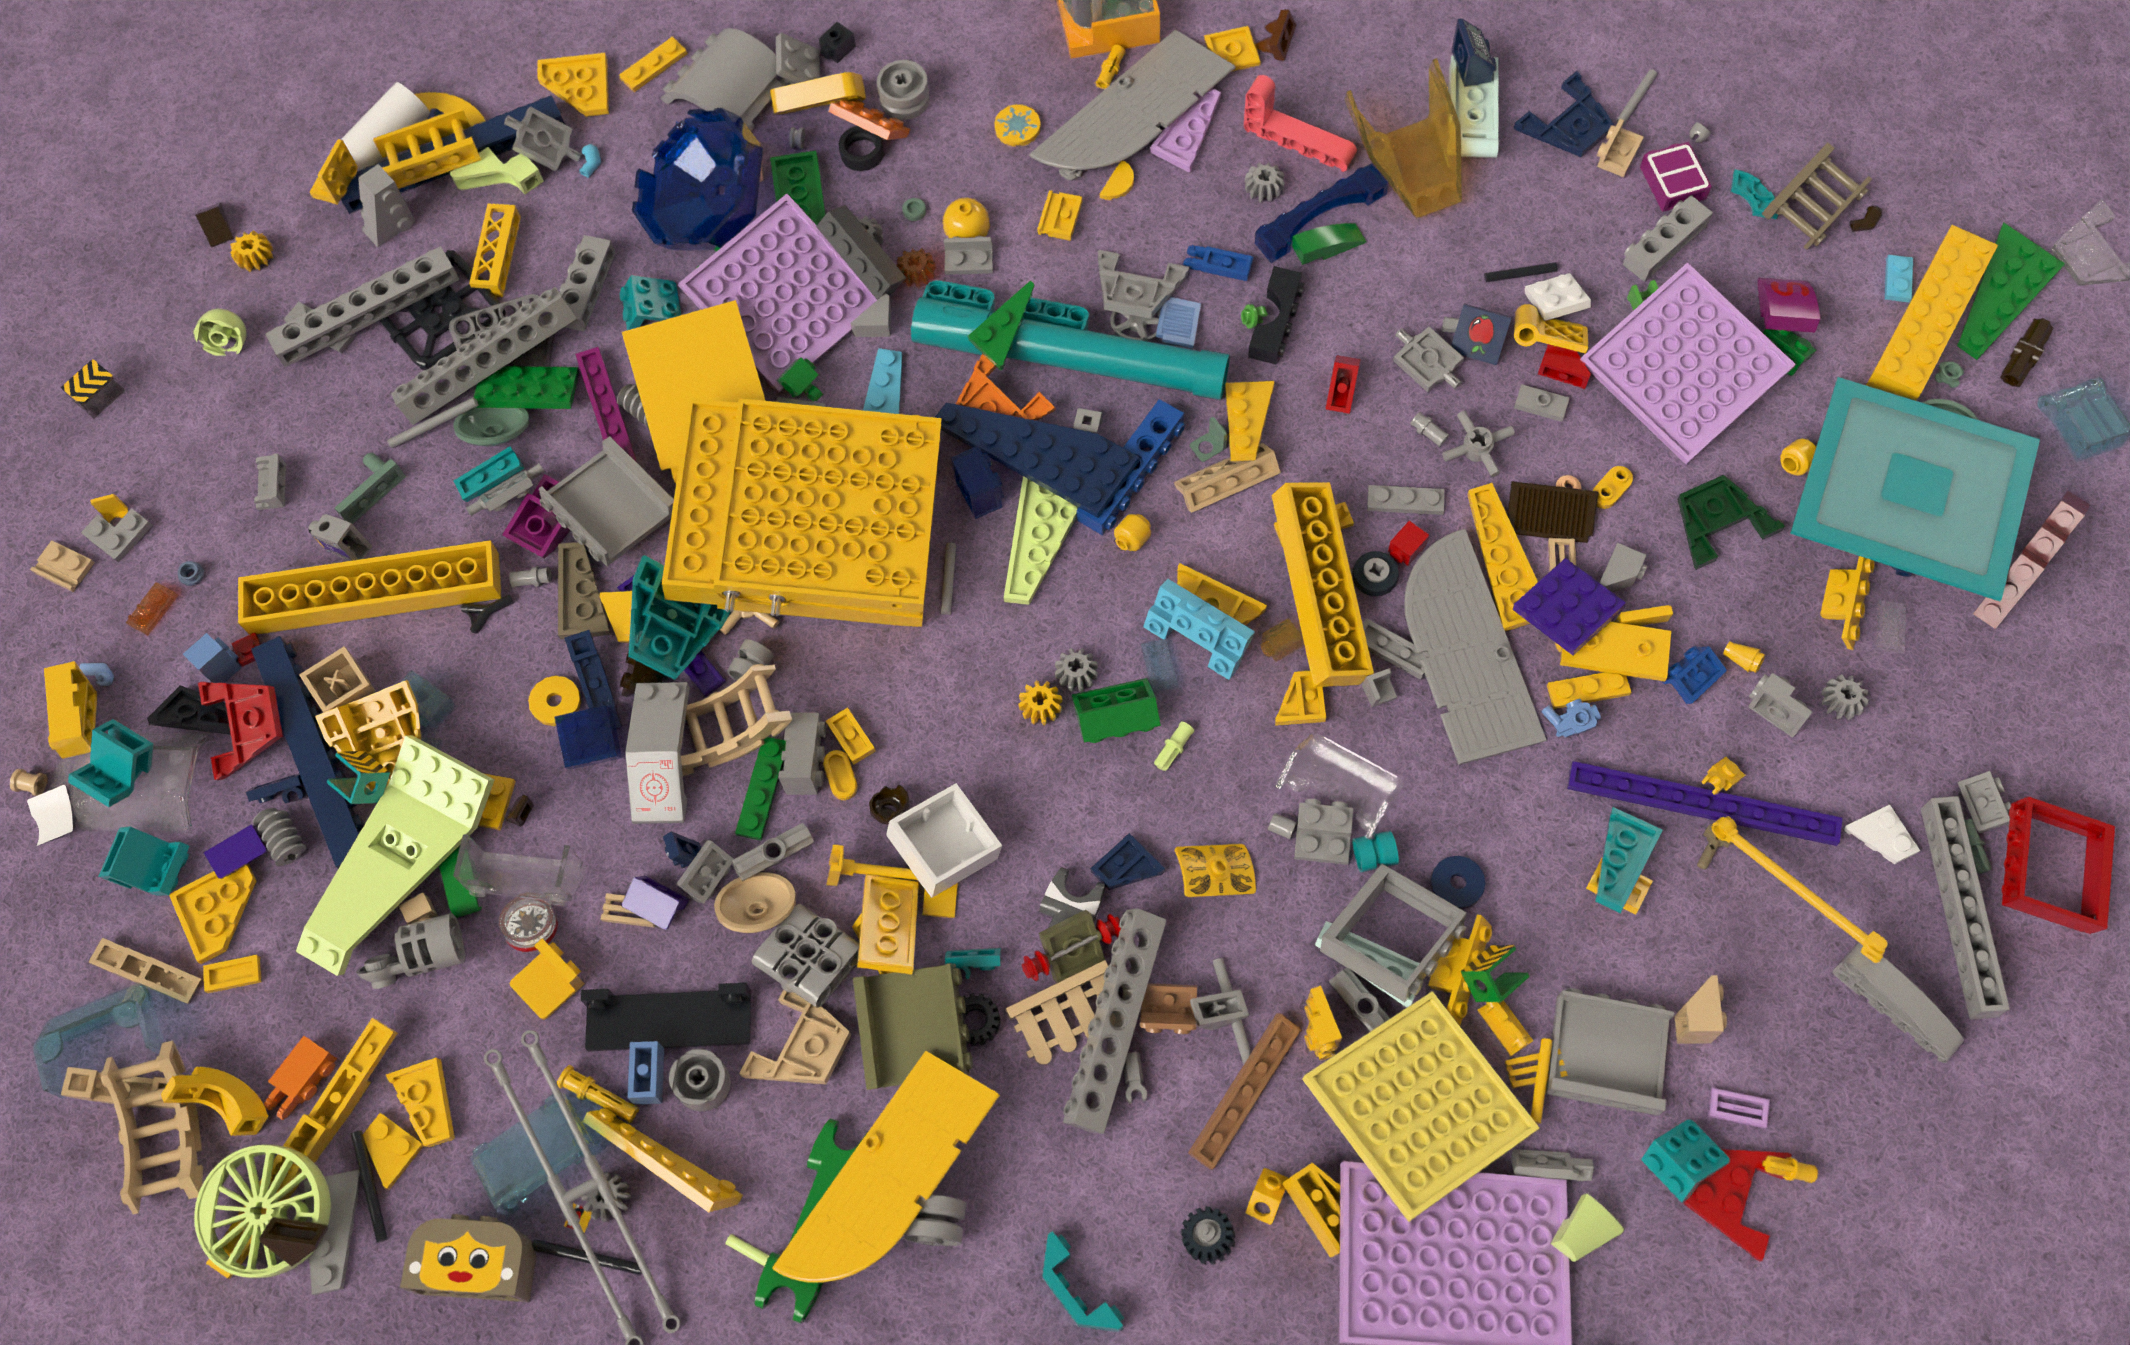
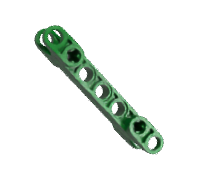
M832 1118L828 1119L823 1126L809 1155L807 1168L818 1172L790 1242L858 1147L857 1145L851 1150H841L835 1145L834 1139L839 1127V1121ZM772 1252L766 1261L759 1279L755 1295V1306L765 1309L774 1291L778 1288L788 1287L794 1292L796 1298L793 1321L802 1324L816 1302L823 1282L798 1281L773 1270V1266L781 1255Z

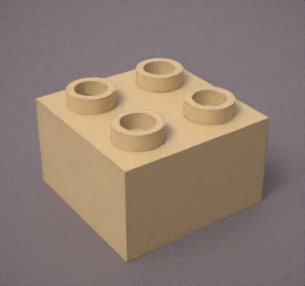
M345 646L299 674L323 713L376 693L367 676Z

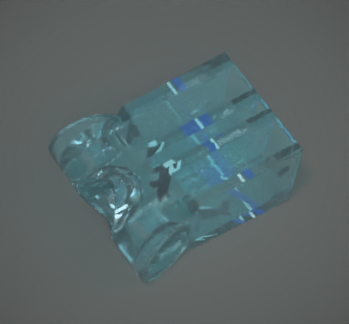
M2100 377L2078 383L2076 387L2060 389L2038 398V408L2053 422L2076 462L2120 448L2130 436L2129 421L2109 394L2106 395L2105 383Z

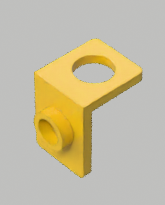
M115 494L90 500L91 505L109 523L114 518H123L128 513V507Z
M1263 1168L1250 1198L1246 1214L1271 1225L1286 1190L1282 1183L1288 1177ZM1258 1202L1267 1204L1270 1212L1267 1214L1258 1212L1255 1204Z

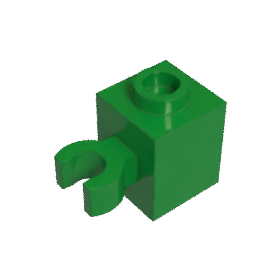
M800 357L796 359L776 380L793 398L804 392L811 401L815 402L823 395L811 383L819 374L815 371L816 367L806 358Z

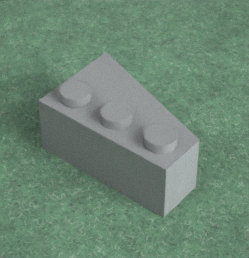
M379 164L359 177L360 200L363 202L361 216L364 218L362 230L377 247H380L401 231H407L416 221L395 182Z
M790 713L792 721L785 728L784 741H786L785 751H782L781 759L785 760L784 771H779V780L786 795H818V787L823 786V771H819V763L824 762L825 757L824 746H821V737H826V722H822L819 713Z

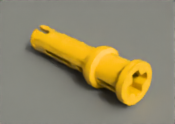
M568 1065L563 1070L557 1081L560 1089L566 1088L577 1094L578 1099H588L604 1109L612 1111L628 1123H632L639 1111L638 1106L595 1084L596 1080L592 1076L586 1077L578 1073L572 1065Z

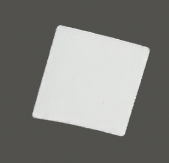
M65 785L27 801L31 815L39 828L37 846L73 831L71 804Z

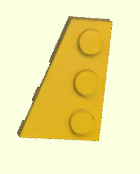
M433 1058L386 1074L389 1083L393 1084L398 1093L397 1097L400 1103L404 1104L409 1113V1119L425 1147L430 1148L455 1139L441 1059Z

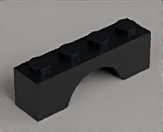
M1273 267L1267 288V298L1277 306L1279 314L1272 322L1255 326L1249 344L1248 358L1275 365L1277 364L1278 357L1283 358L1286 349V343H1283L1284 337H1290L1293 323L1289 321L1291 317H1296L1299 303L1295 301L1297 297H1302L1305 283L1301 282L1302 272Z

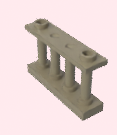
M1828 142L1762 213L1768 220L1775 213L1779 216L1782 214L1811 239L1803 247L1806 250L1812 244L1816 247L1827 236L1824 231L1854 199L1859 201L1869 189L1865 186L1872 180L1868 176L1859 185L1833 164L1829 155L1835 148ZM1817 168L1826 170L1849 189L1852 194L1847 200L1843 199L1817 177L1818 174L1815 170ZM1803 183L1812 185L1838 207L1837 211L1830 215L1803 192L1804 189L1801 185ZM1789 198L1798 200L1825 224L1817 231L1788 207L1790 204L1786 201Z

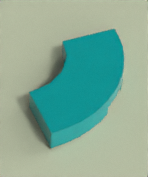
M1734 169L1731 192L1742 196L1748 201L1752 209V216L1765 217L1762 213L1775 199L1773 193L1769 192L1757 177ZM1775 213L1771 219H1777L1778 214Z

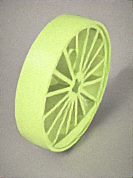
M255 1145L230 1154L209 1173L197 1197L194 1221L197 1238L203 1251L222 1270L245 1278H268L296 1268L309 1258L312 1253L291 1267L285 1261L277 1264L274 1252L264 1245L268 1267L257 1270L259 1237L272 1217L288 1219L287 1210L292 1205L296 1209V1216L293 1220L306 1221L308 1217H312V1223L328 1225L331 1199L324 1175L307 1156L285 1146ZM266 1154L260 1186L254 1157ZM279 1154L286 1157V1160L270 1186L274 1156ZM245 1161L252 1191L236 1170ZM293 1162L302 1169V1172L277 1192ZM229 1175L234 1179L246 1198L223 1186ZM306 1177L308 1178L312 1187L310 1192L278 1202ZM219 1193L226 1194L246 1207L217 1205ZM314 1196V1212L309 1213L307 1205L301 1200ZM261 1208L267 1209L266 1214H261ZM216 1209L245 1212L244 1214L214 1223ZM244 1220L218 1241L215 1229ZM245 1229L232 1254L229 1256L222 1247ZM252 1235L248 1264L245 1267L236 1261Z

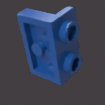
M1694 646L1684 653V658L1680 662L1668 668L1667 679L1665 682H1662L1664 684H1672L1685 703L1692 704L1727 669L1710 646Z

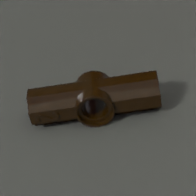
M2044 318L2033 319L2023 338H2020L2014 347V351L2009 356L2011 359L2000 376L2003 382L2013 387H2020L2030 369L2035 366L2045 349L2043 346L2054 329L2050 321Z

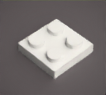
M1570 273L1525 286L1527 298L1538 309L1544 321L1591 307V299Z

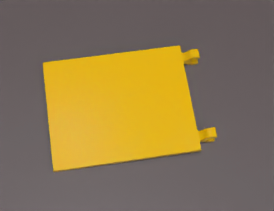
M736 300L622 332L661 471L671 469L674 482L676 483L689 398L738 403L739 398L766 401Z

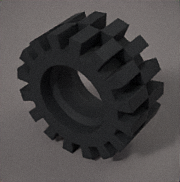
M970 993V997L966 998L965 995L963 996L966 1006V1012L962 1013L963 1024H965L966 1015L973 1010L983 1012L986 1016V1022L978 1030L968 1028L969 1041H966V1045L976 1046V1044H981L982 1046L986 1044V1041L993 1040V1036L998 1033L1001 1023L997 1005L992 1002L991 998H985L984 994L980 993L979 996Z

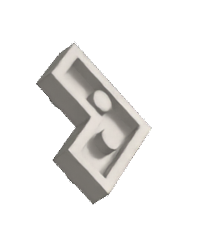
M131 508L115 527L97 514L81 533L119 562L153 525Z

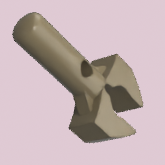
M1712 824L1708 825L1703 833L1707 837L1708 844L1697 863V866L1703 870L1708 868L1719 847L1724 846L1728 848L1730 845L1727 841L1716 839V835L1711 829Z

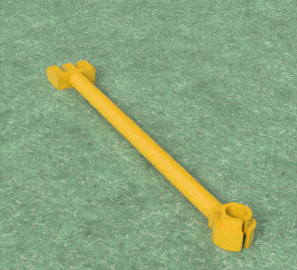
M1721 817L1712 824L1711 829L1717 838L1736 845L1862 944L1861 953L1874 963L1881 962L1888 945L1883 937L1875 931L1867 935L1738 834V830H1736L1737 824L1731 817Z

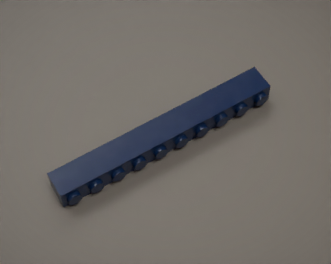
M550 95L487 121L475 124L463 131L466 139L472 137L478 152L488 147L497 156L512 150L516 140L517 130L504 125L508 115L521 122L525 117L527 109L532 107L563 124L565 123L553 96ZM454 133L441 138L443 146L457 142ZM433 142L419 147L421 154L435 150ZM409 150L398 155L399 162L412 158L411 151ZM388 159L377 163L382 168L390 165ZM377 164L357 171L356 176L349 183L346 194L341 198L349 214L363 209V202L360 200L359 177ZM451 171L402 187L399 191L403 193L449 175Z
M278 636L251 650L265 686H273L275 689L281 728L335 867L339 869L365 824L361 816L354 812L353 807L357 806V804L349 803L327 784L328 779L346 778L342 770L338 771L336 763L339 762V759L335 756L336 752L333 748L329 749L315 716L321 713L316 705L312 706L310 699L314 697L307 686L304 685L299 675L304 671L299 663L296 664L294 661V657L297 656L296 650L291 642L286 643L281 636Z

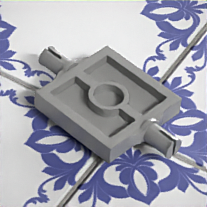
M532 107L527 109L525 117L521 122L509 115L506 117L504 125L517 130L512 150L553 171L558 169L561 159L565 155L578 162L581 152L569 147L572 128Z
M1428 327L1421 334L1413 337L1403 328L1397 331L1395 336L1405 345L1394 356L1393 361L1424 390L1429 392L1438 383L1443 381L1451 385L1454 390L1462 384V381L1452 373L1463 363L1464 357L1433 329Z
M539 463L527 471H520L480 495L478 501L466 507L471 517L482 509H488L489 511L494 509L497 512L505 508L509 504L507 501L515 496L521 498L529 493V488L533 486L532 479L545 471Z

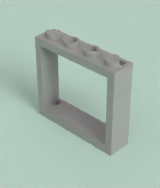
M1381 864L1322 935L1320 951L1401 1001L1406 1002L1411 994L1414 996L1418 994L1423 985L1422 980L1426 975L1430 977L1434 973L1440 957L1445 958L1449 954L1454 939H1460L1467 928L1464 926L1467 913ZM1384 890L1448 927L1407 981L1342 942Z

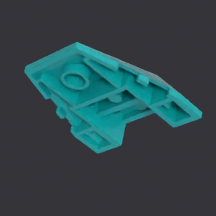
M643 555L633 577L628 657L675 680L701 649L708 644L717 631L724 626L730 610L727 612L725 609H718L717 605L665 600L662 587L664 565Z

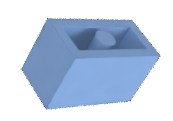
M207 633L183 653L212 683H225L242 668L236 662L239 657L219 637L214 640Z
M658 1041L630 1042L628 1099L634 1105L662 1104L664 1048Z

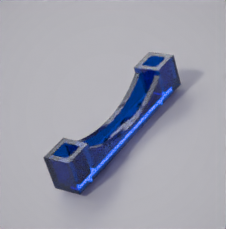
M1372 163L1365 167H1360L1347 178L1339 179L1332 187L1319 191L1310 200L1302 201L1288 213L1284 212L1271 223L1260 226L1255 232V245L1269 262L1273 263L1291 252L1293 236L1312 219L1326 211L1348 204L1365 203L1369 206L1387 195L1389 182Z

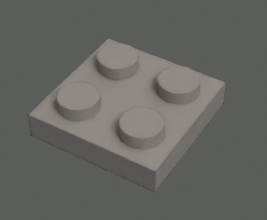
M780 33L776 37V75L794 83L820 78L819 49L784 33Z

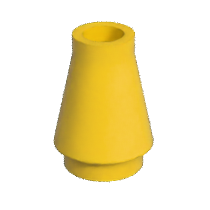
M1729 641L1723 652L1724 656L1731 659L1748 673L1750 671L1757 673L1766 654L1760 652L1761 649L1736 644Z

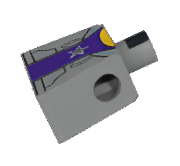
M325 514L319 521L315 520L309 526V533L325 550L347 561L364 559L372 548V545L352 523ZM343 539L347 540V541H348V545L344 544V543L342 542V540H343Z

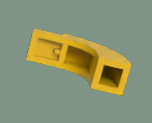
M195 1067L191 1075L172 1076L161 1094L164 1103L195 1102L213 1108L223 1117L231 1136L257 1135L268 1118L261 1099L246 1083L229 1073L214 1068Z

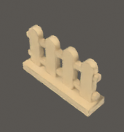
M1106 960L1006 1008L1005 1011L1009 1019L1016 1018L1018 1022L1014 1026L1016 1033L1023 1032L1031 1049L1026 1052L1028 1058L1034 1056L1039 1064L1045 1065L1052 1058L1050 1048L1059 1044L1064 1052H1072L1077 1045L1074 1036L1084 1032L1085 1036L1089 1037L1088 1026L1095 1015L1087 998L1095 994L1098 997L1099 993L1102 992L1105 983L1104 973L1108 967ZM1090 982L1092 988L1083 992L1081 986ZM1065 994L1068 1000L1058 1004L1056 998ZM1041 1006L1043 1012L1033 1016L1031 1010ZM1069 1007H1072L1080 1026L1072 1030L1062 1012ZM1112 1013L1110 1016V1022L1112 1025H1114L1116 1017L1114 1013ZM1044 1019H1047L1056 1037L1047 1042L1037 1024Z

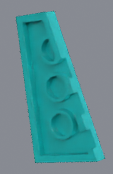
M1612 807L1595 902L1621 914L1662 834V829Z

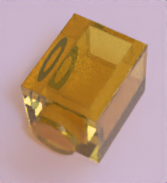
M1287 618L1262 633V643L1260 646L1267 657L1271 656L1277 662L1301 648L1303 637L1291 620Z

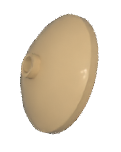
M759 872L743 882L739 877L723 887L717 895L714 904L716 917L723 926L736 932L758 933L766 931L780 924L791 914L795 907L796 894L790 881L778 874Z

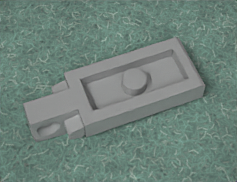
M1513 1149L1511 1153L1514 1176L1577 1181L1592 1180L1594 1169L1592 1159L1572 1158L1570 1153Z

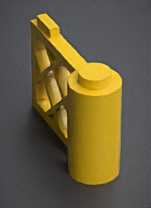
M1531 304L1521 305L1517 308L1514 319V338L1518 344L1531 346L1538 341L1582 353L1587 352L1588 327L1557 319L1544 321L1541 315H1539L1538 309Z

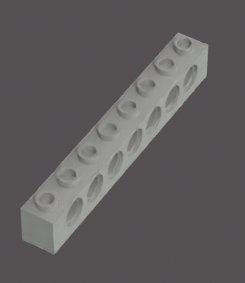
M440 246L414 260L406 262L392 271L384 273L370 282L362 284L348 293L340 295L326 304L318 306L308 313L297 316L295 319L275 327L273 330L265 333L279 360L284 367H287L459 281V278Z
M556 287L546 290L539 298L521 306L519 311L509 317H504L497 325L481 332L471 342L461 345L457 351L448 357L441 358L428 370L421 371L408 383L398 386L391 393L394 402L410 423L414 425L577 318ZM548 312L547 315L541 316L542 313ZM528 325L527 328L520 330L522 326ZM502 339H507V341L499 343ZM487 352L484 356H479L481 353ZM466 365L464 369L458 370L461 366ZM441 379H446L442 383H437ZM425 392L424 395L417 396L419 393Z
M1959 796L1931 798L1921 808V813L1969 1019L1998 1018L2010 1010Z
M1139 908L1126 910V913L1121 917L1119 924L1121 928L1120 933L1112 946V960L1104 973L1105 983L1103 990L1099 993L1096 1000L1097 1010L1088 1026L1089 1037L1080 1053L1081 1063L1078 1072L1072 1080L1073 1090L1071 1097L1064 1107L1063 1113L1065 1117L1063 1123L1091 1133L1104 1134L1165 927L1166 919ZM1135 934H1137L1139 938V943L1137 946L1134 943ZM1127 960L1131 963L1130 972L1126 969ZM1120 986L1123 989L1122 998H1120L1118 995V989ZM1112 1013H1114L1116 1017L1114 1025H1112L1110 1022V1016ZM1104 1040H1106L1108 1044L1106 1052H1104L1102 1049V1043ZM1096 1067H1098L1100 1070V1075L1098 1079H1096L1094 1076V1070ZM1088 1094H1090L1092 1097V1102L1089 1107L1086 1104V1097Z

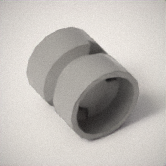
M745 639L737 652L739 658L733 659L727 673L737 681L753 665H769L774 655L760 643Z

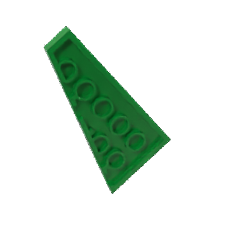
M2004 222L1995 242L1998 246L1984 271L1957 343V347L1976 360L1985 353L2065 265V263Z

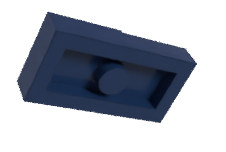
M298 773L252 787L246 791L249 802L258 799L259 803L274 799V794L284 790L282 799L285 803H289L291 801L290 791H295L299 799L304 798L305 792L299 786L303 782Z
M672 831L663 836L666 845L665 852L673 860L674 866L679 864L681 868L689 866L701 850L699 842Z

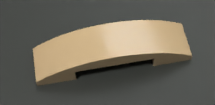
M67 1068L61 1092L62 1096L114 1104L108 1088L102 1084L101 1073L97 1070ZM131 1077L123 1080L129 1097L165 1088L167 1085L166 1079L154 1077V1079ZM163 1100L141 1105L142 1107L175 1109L174 1103H164Z

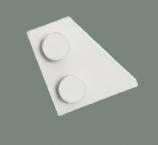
M1891 805L1883 807L1843 828L1846 833L1856 836L1865 842L1864 845L1880 852L1884 858L1893 864L1901 862L1920 851Z

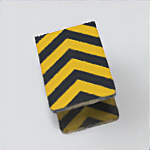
M95 360L88 362L60 387L76 405L93 419L125 391L124 388L113 380V375Z

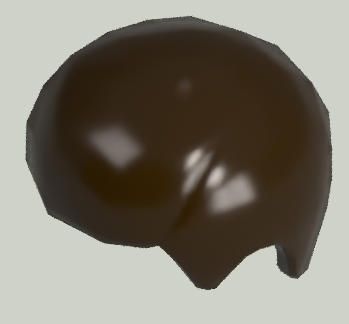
M897 785L896 788L884 786L869 801L871 816L878 822L889 825L890 820L909 810L908 792L901 785ZM891 805L896 809V811H893L885 806Z

